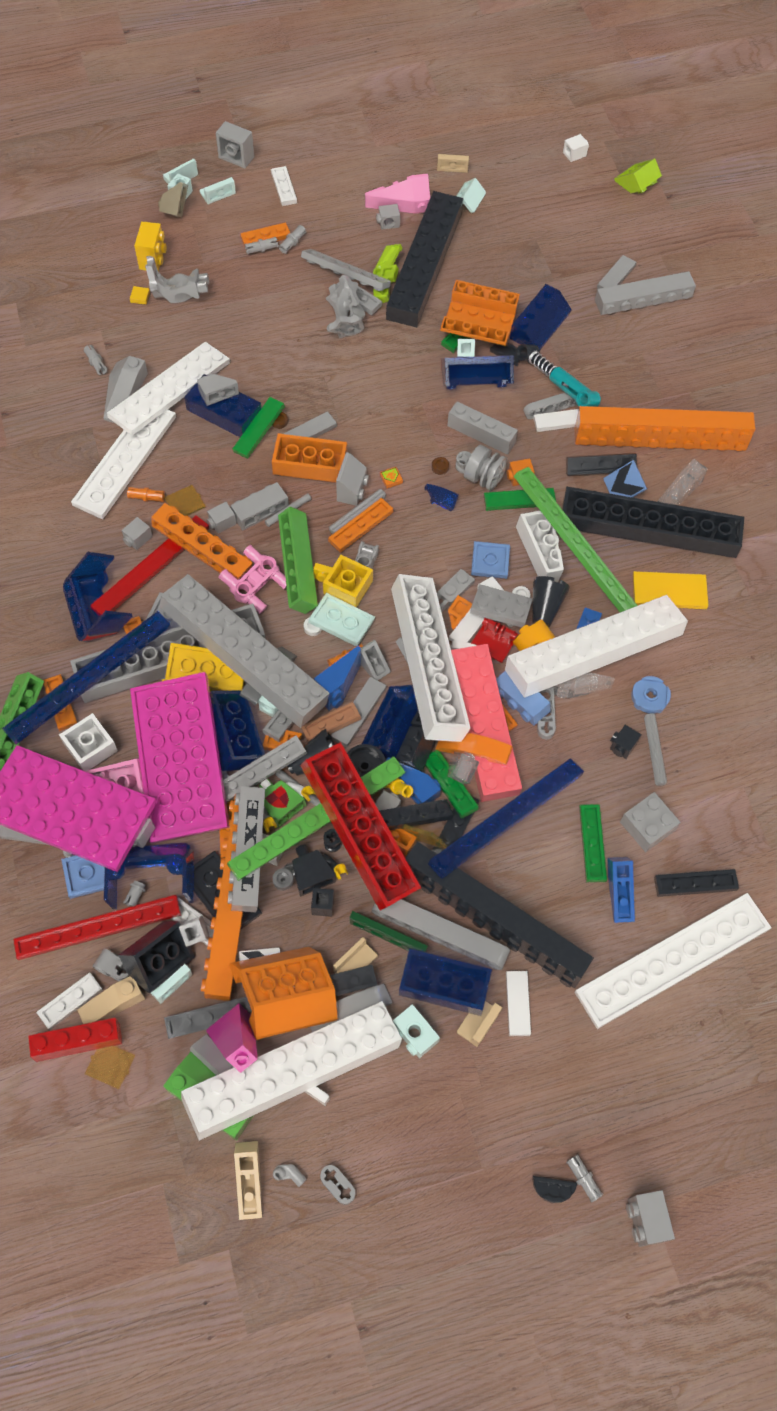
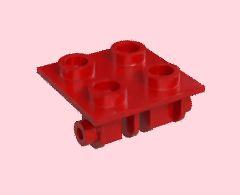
M484 618L483 625L471 644L477 646L488 644L491 658L502 663L513 647V641L519 634L515 630L513 631L505 625H501V623Z

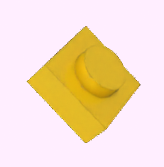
M315 563L313 569L314 579L323 582L332 567Z

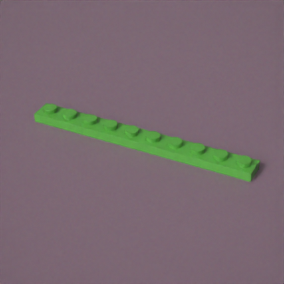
M527 467L518 471L514 478L618 611L623 612L636 607L637 604L531 469Z
M392 757L362 776L361 780L370 796L403 776L405 771L396 758ZM320 803L236 856L227 865L237 880L240 881L331 821Z

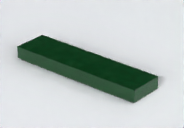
M352 911L349 917L351 925L421 958L425 957L428 949L427 945Z

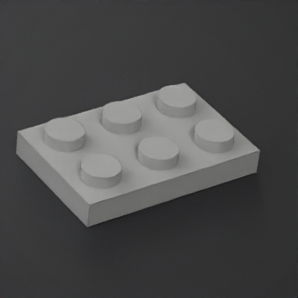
M479 584L470 614L522 628L525 626L533 598Z

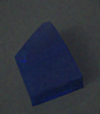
M425 485L424 489L428 491L431 497V504L435 503L449 511L454 509L459 494L436 485Z

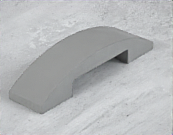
M377 985L337 1001V1021L383 1001L385 1007L391 1005L392 1000L385 985ZM337 1021L312 1026L310 1028L311 1031L314 1032Z

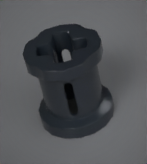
M329 829L324 833L325 849L329 852H337L342 846V841L336 830Z

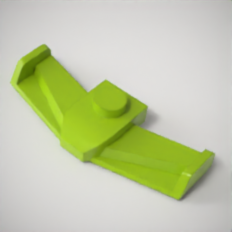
M401 244L387 245L376 267L373 269V274L388 279L391 282H396L399 268L396 264H393L399 252L403 249ZM373 288V296L381 300L382 303L388 302L390 298L389 288L383 289V291Z

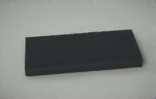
M213 851L181 874L212 917H216L217 910L214 909L215 897H219L220 890L217 889L218 877L223 875V870H220L221 858L216 851ZM258 907L256 912L243 911L241 929L262 915V911Z

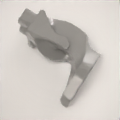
M146 257L147 265L145 267L150 291L154 298H165L170 303H180L192 297L198 299L200 293L208 292V285L210 283L208 273L199 274V270L195 269L190 276L177 273L170 279H166L158 272L154 257Z
M342 275L339 278L340 286L333 284L329 287L330 295L326 297V300L334 308L336 320L327 325V331L337 333L339 338L356 335L364 329L362 320L365 317V312L360 305V300L356 293L358 283L352 282L347 275Z

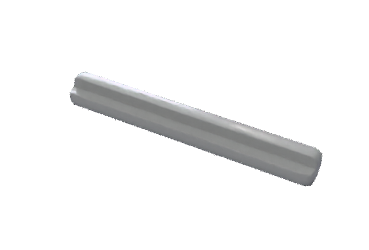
M378 489L329 526V531L334 534L380 498L384 499L386 493L382 489Z
M651 713L646 714L644 720L655 784L663 786L667 783L656 716Z

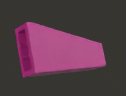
M239 1003L206 1029V1032L224 1058L241 1073L254 1063L258 1057L256 1039L249 1022L251 1014Z

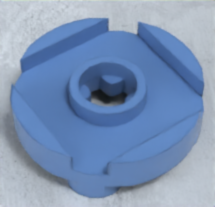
M654 676L642 678V680L635 683L632 689L631 697L634 707L645 713H661L671 698L669 687H666L663 684L664 681ZM651 691L656 697L649 698L646 694Z

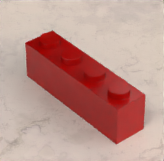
M116 1018L28 1036L30 1057L35 1062L122 1044L120 1023Z

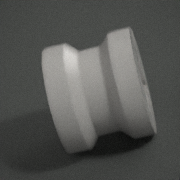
M462 451L457 454L455 466L458 472L464 473L466 464L471 456L470 452Z

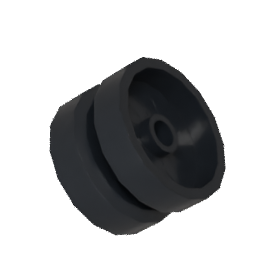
M357 745L347 752L360 778L386 762L383 753L372 745Z

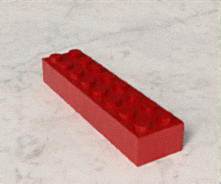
M340 742L306 759L300 766L378 909L381 911L420 889V884L342 743Z

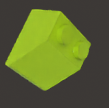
M654 158L632 165L615 177L614 180L628 192H638L640 194L647 190V186L657 183V179L662 175Z

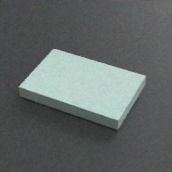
M326 593L310 616L308 623L354 646H358L374 622L375 616Z

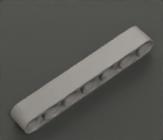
M402 899L381 911L376 903H374L371 910L372 913L389 922L497 970L503 969L510 952L508 947Z

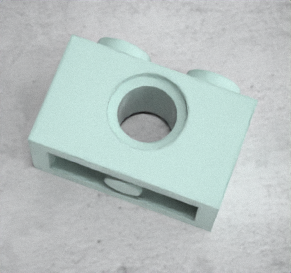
M413 1004L393 1020L401 1038L407 1043V1050L413 1056L417 1055L419 1059L440 1040V1037ZM416 1028L420 1031V1035L414 1038L409 1035L408 1031Z

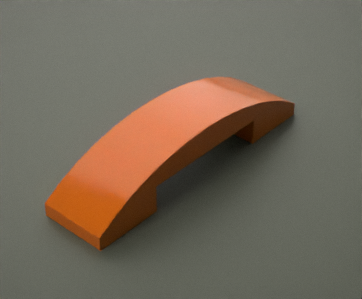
M467 733L462 742L438 740L435 749L451 754L459 752L483 757L489 762L507 765L513 747L492 738Z

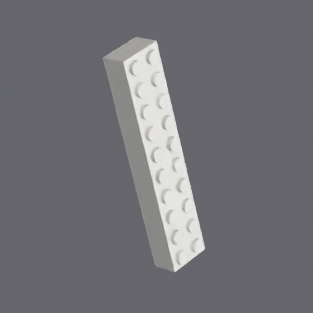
M399 574L391 590L424 737L427 740L462 742L470 730V724L433 578Z
M665 595L511 654L507 657L505 671L525 698L683 635L688 620L671 599Z
M383 1001L259 1056L254 1063L241 1073L236 1068H232L181 1091V1099L198 1140H201L398 1049L402 1038Z

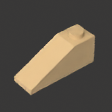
M129 976L113 984L77 1010L83 1024L106 1020L145 1000L138 983Z
M258 1141L236 1143L234 1157L239 1220L262 1218Z

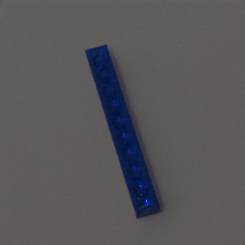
M159 611L155 612L3 727V731L17 745L171 627L170 623Z
M571 758L430 859L428 865L443 879L581 777L584 771Z

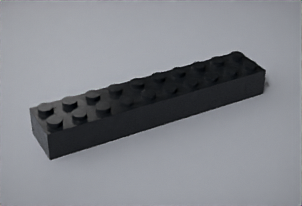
M433 191L387 303L386 320L418 327L462 215L464 198Z
M566 486L562 510L579 531L737 558L742 548L744 516Z
M417 841L405 859L424 892L434 894L442 904L446 906L449 904L455 908L457 914L470 918L476 927L480 929L485 928L494 939L503 940L512 951H519L525 955L524 958L533 964L537 963L545 973L551 976L555 975L563 985L575 989L594 957Z

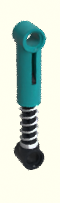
M520 344L517 347L516 356L520 361H527L533 364L542 373L549 376L550 381L573 398L578 406L598 407L601 401L600 394L597 391L590 390L562 367L553 366L554 364L546 360V357H542L537 345Z

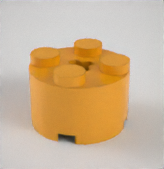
M541 619L531 626H523L519 630V636L513 643L519 651L553 639L555 635Z

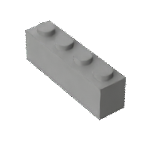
M456 402L448 414V427L507 455L516 443L517 429L460 402Z

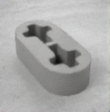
M328 1165L322 1169L320 1174L321 1181L334 1198L343 1205L352 1203L355 1199V1189L340 1170L333 1165ZM326 1171H329L330 1173L333 1171L336 1172V1174L334 1175L335 1179L338 1181L336 1185L331 1180L325 1181V1178L327 1177L325 1174ZM340 1185L345 1190L348 1188L351 1190L349 1193L350 1199L340 1198L341 1191L338 1189Z

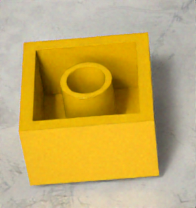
M141 221L134 245L139 270H146V257L152 256L159 271L160 265L163 264V253H166L167 249L166 243H164V231H162L161 224Z
M340 555L323 581V594L328 593L357 608L373 582V569Z

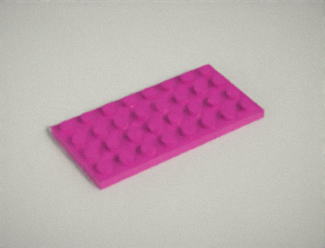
M202 672L130 688L143 791L145 795L155 798L157 801L148 817L155 826V830L150 836V843L230 828L207 673Z
M18 745L0 771V825L116 872L120 869L157 803L155 798Z

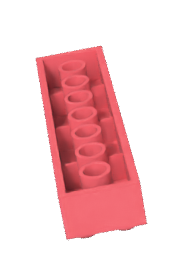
M488 644L451 650L470 724L468 733L492 738L512 746ZM513 748L507 765L489 762L486 758L470 755L481 802L518 796L520 794L522 785Z

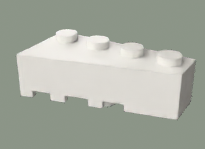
M541 511L521 514L516 529L537 576L555 578L554 581L558 582L564 568L556 530Z

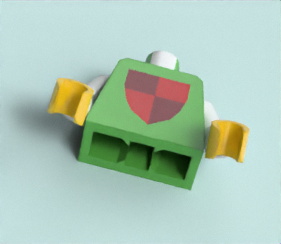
M269 779L264 780L259 787L265 788L263 826L266 832H269L268 829L271 826H275L277 829L306 807L305 799L309 802L311 800L309 795L315 794L312 787H304L291 782L285 783L282 780L273 785Z

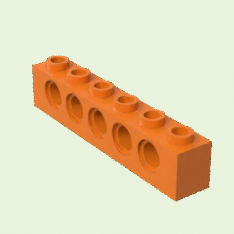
M164 503L151 517L153 528L220 574L223 570L227 569L238 580L252 568V562L247 556H242L234 547L223 543L218 536H213L206 528L195 524L189 516L182 515L174 506Z

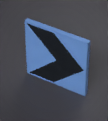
M634 460L603 478L610 494L635 497L647 489Z

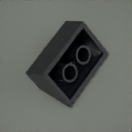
M162 921L118 955L126 973L148 993L154 991L184 964L186 965L195 958L191 946L186 947L179 929L181 925L179 921Z

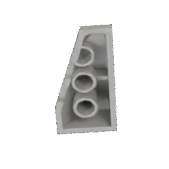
M128 356L116 362L109 375L104 420L115 423L108 418L107 412L140 389L148 375L145 360Z

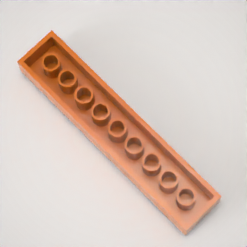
M579 406L574 427L575 444L746 451L755 432L754 412Z

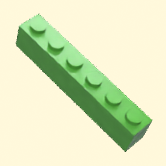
M288 507L278 515L288 604L290 609L306 614L318 606L306 513L293 507Z

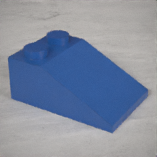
M359 645L314 678L319 685L329 692L327 704L325 705L329 711L333 708H338L343 703L361 666V648Z

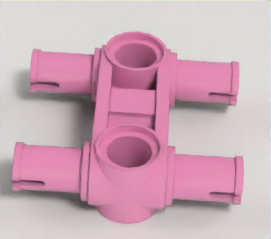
M249 545L243 554L255 563L254 566L241 579L237 580L227 569L223 570L218 578L230 587V592L234 595L236 601L244 604H254L258 614H261L267 605L255 596L256 593L272 579L285 590L287 588L286 578L280 572V567L274 558L261 555L252 545ZM269 565L272 569L267 570L263 566ZM244 589L247 593L241 594L238 590Z

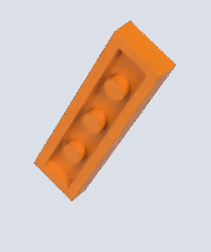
M380 498L328 538V542L341 553L393 513V508L384 499Z

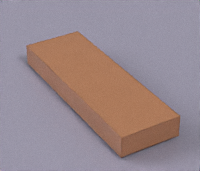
M351 702L305 724L301 728L309 742L322 730L327 729V733L332 734L361 720V716L354 703Z

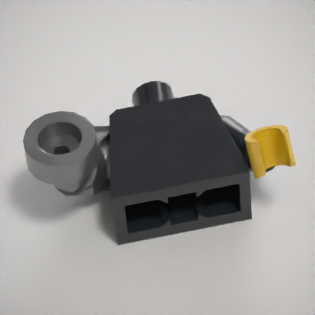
M303 844L295 849L298 858L293 859L292 863L286 864L273 874V884L278 890L284 891L289 889L294 879H296L298 892L301 897L313 892V888L321 889L335 883L336 876L340 880V874L346 873L348 875L349 873L344 864H339L327 854H321L319 850L309 852L307 845Z

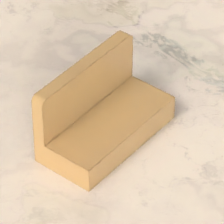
M438 154L437 171L468 173L469 156Z
M362 937L333 965V972L337 974L371 965L378 958V955L366 944V939Z
M478 998L457 1030V1033L478 1047L498 1017L502 1007L496 1003L492 1006L482 998Z

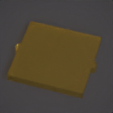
M193 485L164 497L169 506H174L184 516L206 508L200 494L196 492Z
M404 824L403 829L416 836V841L443 849L447 848L442 839L433 832Z
M115 1046L98 1048L95 1054L91 1056L92 1060L85 1075L120 1089L125 1076L129 1074L128 1070L135 1055Z

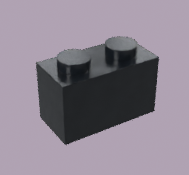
M410 726L397 753L396 760L422 772L436 740L425 739L423 728Z

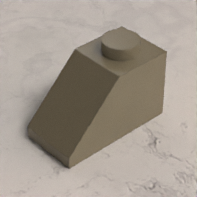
M179 182L162 194L158 203L159 211L182 218L188 185Z

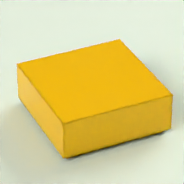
M133 286L130 303L147 305L150 289Z

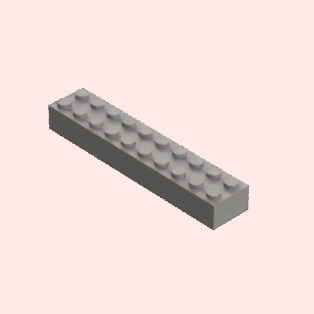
M189 574L161 595V610L298 727L304 726L327 704L329 697L327 690Z
M254 604L231 610L266 639ZM179 626L83 656L70 662L84 703L164 678L171 643L206 647Z

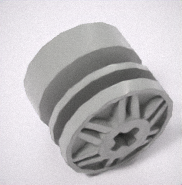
M478 445L466 464L464 478L473 483L480 479L481 487L486 486L487 490L493 491L504 475L508 458L505 456L500 457L499 453H495L491 457V449Z

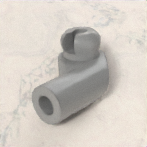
M293 1164L278 1165L273 1171L274 1179L278 1181L292 1179L298 1187L307 1180Z

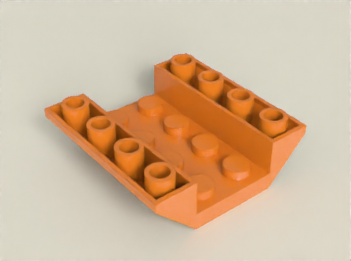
M456 280L452 290L451 303L447 315L444 316L440 331L506 346L514 323L520 294Z
M304 947L230 963L229 966L236 983L242 982L252 1013L249 1022L256 1040L337 1021L335 988L321 953L313 948Z

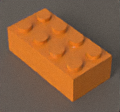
M278 433L272 457L273 474L336 482L347 452V442Z

